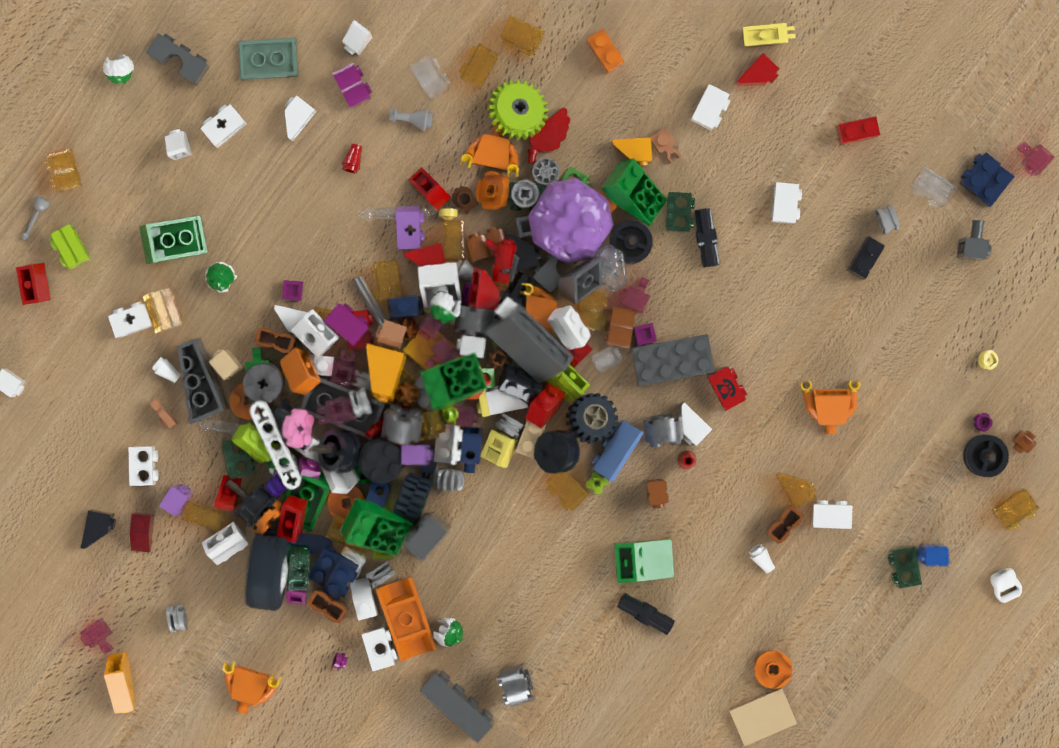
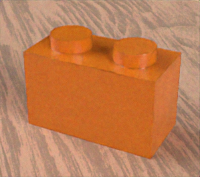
M601 29L587 39V44L607 74L624 63V59L604 29Z
M294 348L279 361L282 372L289 382V388L294 393L306 395L321 382L307 351Z

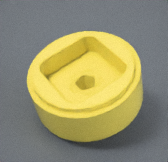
M449 208L439 209L438 217H442L445 221H451L454 217H458V210Z
M991 350L981 352L978 358L980 367L986 370L994 369L998 364L997 354Z

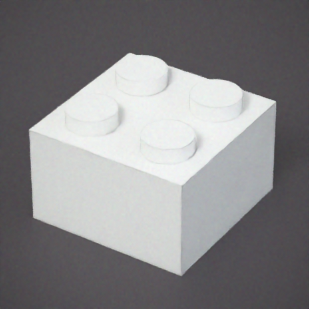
M456 262L418 267L419 285L424 308L431 306V300L439 292L447 293L453 296L452 300H459L462 303Z

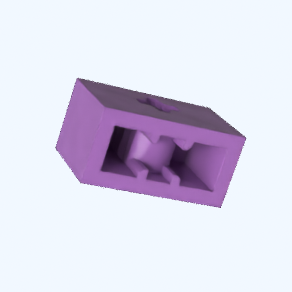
M399 206L396 208L397 249H420L421 242H425V232L421 231V224H424V212H420V206ZM408 225H412L413 230H409Z
M402 445V465H429L434 460V449H431V445Z
M183 484L171 486L159 507L174 516L181 515L193 497V494L190 493L191 489Z

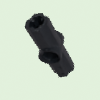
M711 208L694 210L697 227L696 239L701 252L703 268L720 265L717 252L716 229L713 227Z
M518 272L509 289L507 288L502 296L500 305L507 297L517 305H520L524 299V295L520 294V291H526V286L521 284H531L533 279ZM495 312L494 319L498 321L503 319Z
M625 592L617 605L620 610L634 616V619L646 626L650 625L666 635L671 631L675 622L669 616L659 612L654 606L644 601L641 602Z

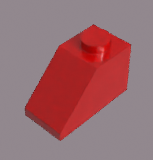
M763 53L735 84L737 86L766 85L768 81L772 84L779 76L777 72L780 68Z
M422 167L408 180L436 210L440 209L451 198Z
M441 243L404 253L405 258L421 267L446 263Z
M474 267L468 306L497 310V306L500 303V291L485 270Z

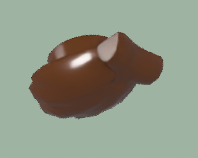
M463 186L455 188L452 194V202L462 209L465 214H468L474 207L479 205L475 201L470 188Z

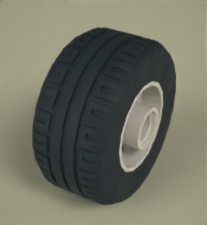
M259 535L254 538L248 561L245 587V602L250 608L273 611L280 609L287 582L289 542L285 538Z

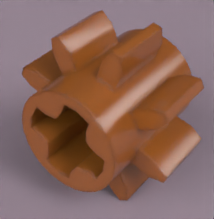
M404 317L402 321L398 319L396 324L407 327L403 340L408 341L411 337L416 338L419 325H416L415 320L411 317Z
M495 347L494 354L488 353L492 357V360L488 361V363L495 364L494 370L497 366L504 370L503 365L505 363L510 365L506 361L510 356L508 354L505 355L503 349L501 352H498V349ZM497 353L505 357L502 360V364L494 362Z
M412 381L399 384V387L396 389L395 396L398 401H402L403 406L416 403V400L419 398V389L417 386H412Z
M1028 430L1026 432L1019 431L1012 440L1015 443L1013 448L1019 453L1023 451L1029 453L1036 445V442L1033 440L1036 436Z

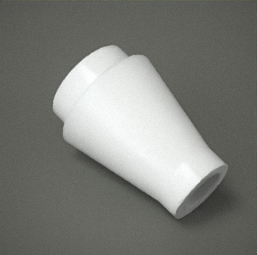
M160 357L152 367L155 374L173 383L181 375L166 358Z
M762 544L756 545L749 551L750 558L765 573H769L775 568L767 548L763 547Z

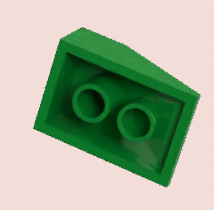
M200 215L139 226L146 264L208 253Z
M321 469L318 479L301 475L302 479L299 486L295 489H288L282 502L283 505L289 495L308 500L303 529L309 532L313 531L331 492L324 472ZM296 477L291 480L293 484H295Z

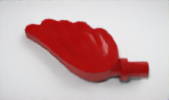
M561 108L556 114L545 121L544 127L541 128L538 134L535 132V135L532 138L530 137L531 146L527 152L529 154L528 163L535 164L538 152H551L560 148V142L566 139V133L569 130L570 117L567 116L566 108Z

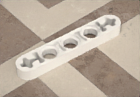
M256 401L251 407V416L283 484L288 489H295L301 483L300 472L268 404L264 401ZM257 406L264 408L262 414L265 419L261 422L259 421L262 418L260 412H255ZM263 424H272L273 431L269 433L265 432L263 430ZM273 440H278L281 443L279 450H274L271 447ZM287 458L289 466L282 467L279 464V459ZM291 468L293 469L290 472L292 478H297L295 484H293L292 481L288 482V479L290 478L288 472L284 474V472L290 470Z

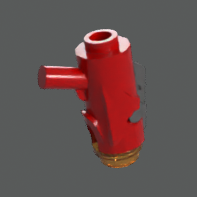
M488 238L484 245L494 252L495 262L492 265V281L498 290H508V286H510L511 281L514 279L519 262V257L516 255L517 244L512 239L503 238L497 245Z

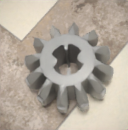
M437 468L434 470L432 479L433 487L442 490L460 491L463 489L465 481L464 472L454 469Z

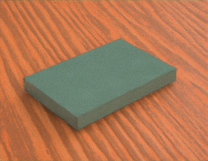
M296 38L238 41L241 80L298 77Z

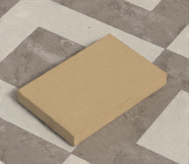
M782 688L729 710L744 746L797 724Z

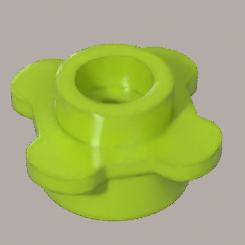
M453 405L442 409V417L446 423L451 422V425H456L459 413Z
M593 472L590 480L586 481V487L593 489L596 494H601L603 487L608 484V479L601 477L598 472Z

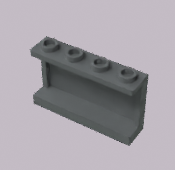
M520 305L515 306L510 315L499 321L497 319L492 320L485 331L538 384L565 371L573 359V356Z

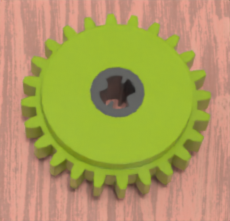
M519 79L516 80L515 84L512 80H509L508 85L503 82L501 87L498 86L495 89L496 92L491 94L492 98L488 101L491 105L487 108L488 111H492L488 116L494 119L491 124H497L498 126L496 131L501 129L503 136L507 133L509 134V139L516 136V140H519L521 136L524 140L528 136L532 138L535 132L538 134L545 125L544 121L548 119V116L544 114L549 111V109L544 108L548 104L546 101H542L544 95L538 94L540 89L534 90V84L527 86V81L520 84Z

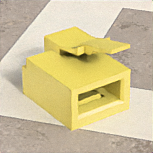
M492 429L480 457L499 467L507 468L516 451L514 448L521 435L516 439L499 429Z

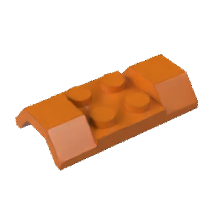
M404 578L377 588L376 592L400 661L402 662L416 655L437 650L413 578Z

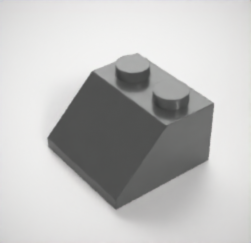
M598 256L585 260L572 271L563 275L558 280L559 294L576 305L601 287L602 258Z

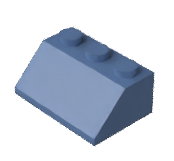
M624 420L621 423L617 422V427L613 429L614 435L611 439L607 438L602 445V448H604L602 454H597L591 463L594 465L593 470L612 482L644 434Z

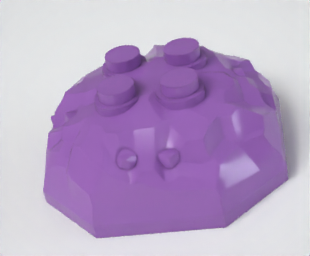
M577 178L549 183L528 215L533 243L565 264L593 258L613 227L608 199Z

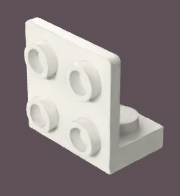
M437 423L434 462L456 465L457 461H460L461 449H458L459 442H462L463 430H460V425Z

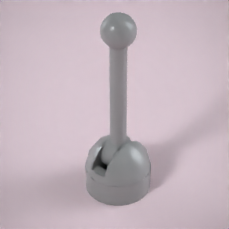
M36 196L34 200L36 211L26 232L22 234L23 240L29 239L30 230L39 212L45 211L51 203L49 200Z

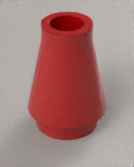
M351 144L342 162V169L344 171L356 174L360 170L362 146Z
M686 450L679 454L677 461L681 468L688 470L695 466L697 459L693 452ZM690 457L691 463L686 464L685 458Z

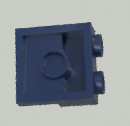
M985 152L982 155L979 153L973 160L974 166L970 170L968 168L961 175L963 180L959 184L988 207H991L1015 176Z
M325 546L307 578L323 587L322 591L339 600L341 596L345 597L349 591L348 583H353L358 573L355 571L359 565L330 547Z

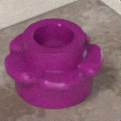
M987 413L977 414L974 418V427L982 432L988 431L993 424L992 419Z
M336 653L334 656L332 667L337 668V671L346 667L348 658L345 657V653Z

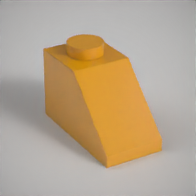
M651 138L612 140V146L628 160L634 158L640 166H648V163L652 162Z

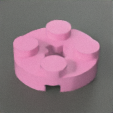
M293 409L290 411L293 413L290 416H286L284 420L283 438H287L288 443L286 444L289 447L302 448L304 445L311 443L314 417L309 415L306 410Z

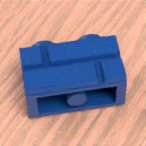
M920 544L919 548L916 549V559L926 566H948L949 548L942 544Z

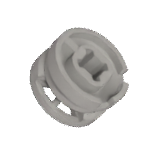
M549 158L538 160L533 166V178L541 186H548L549 183L556 182L559 177L557 163Z
M521 180L514 185L512 199L517 206L530 208L538 201L539 191L533 182Z
M891 204L887 205V209L878 208L875 210L876 217H878V225L881 230H884V235L890 233L891 230L895 229L897 231L900 229L897 214Z
M354 369V381H351L350 384L361 388L365 387V389L372 391L370 373Z
M365 387L360 388L359 391H349L356 417H360L364 413L371 414L372 409Z
M501 413V419L494 425L516 439L520 436V429L525 427V425L504 413Z
M387 560L368 572L366 577L372 581L371 585L375 588L395 575L396 572L390 568V563Z
M178 604L177 607L167 606L166 616L170 632L174 633L180 629L181 631L187 630L188 621L184 605Z

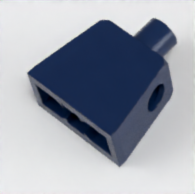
M408 296L386 300L389 319L425 315L422 296Z
M464 426L460 462L464 463L463 471L466 473H475V465L480 463L483 428Z
M372 482L366 501L375 503L385 509L392 489L388 485L389 483L378 484ZM377 490H383V494L377 495Z

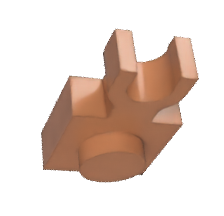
M666 127L650 137L651 142L660 154L664 151L667 153V159L670 164L673 162L670 158L672 153H675L678 158L681 157L680 153L673 149L672 146L676 144V141Z
M154 399L149 403L160 416L159 421L165 428H174L178 424L177 420L165 409L158 399Z

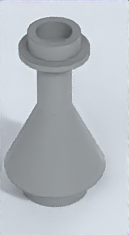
M397 108L391 109L389 120L393 121V123L396 120L409 121L422 131H426V128L431 129L433 113H429L428 109L408 114L397 112Z
M459 259L457 263L459 279L472 280L473 266L468 259L464 261Z

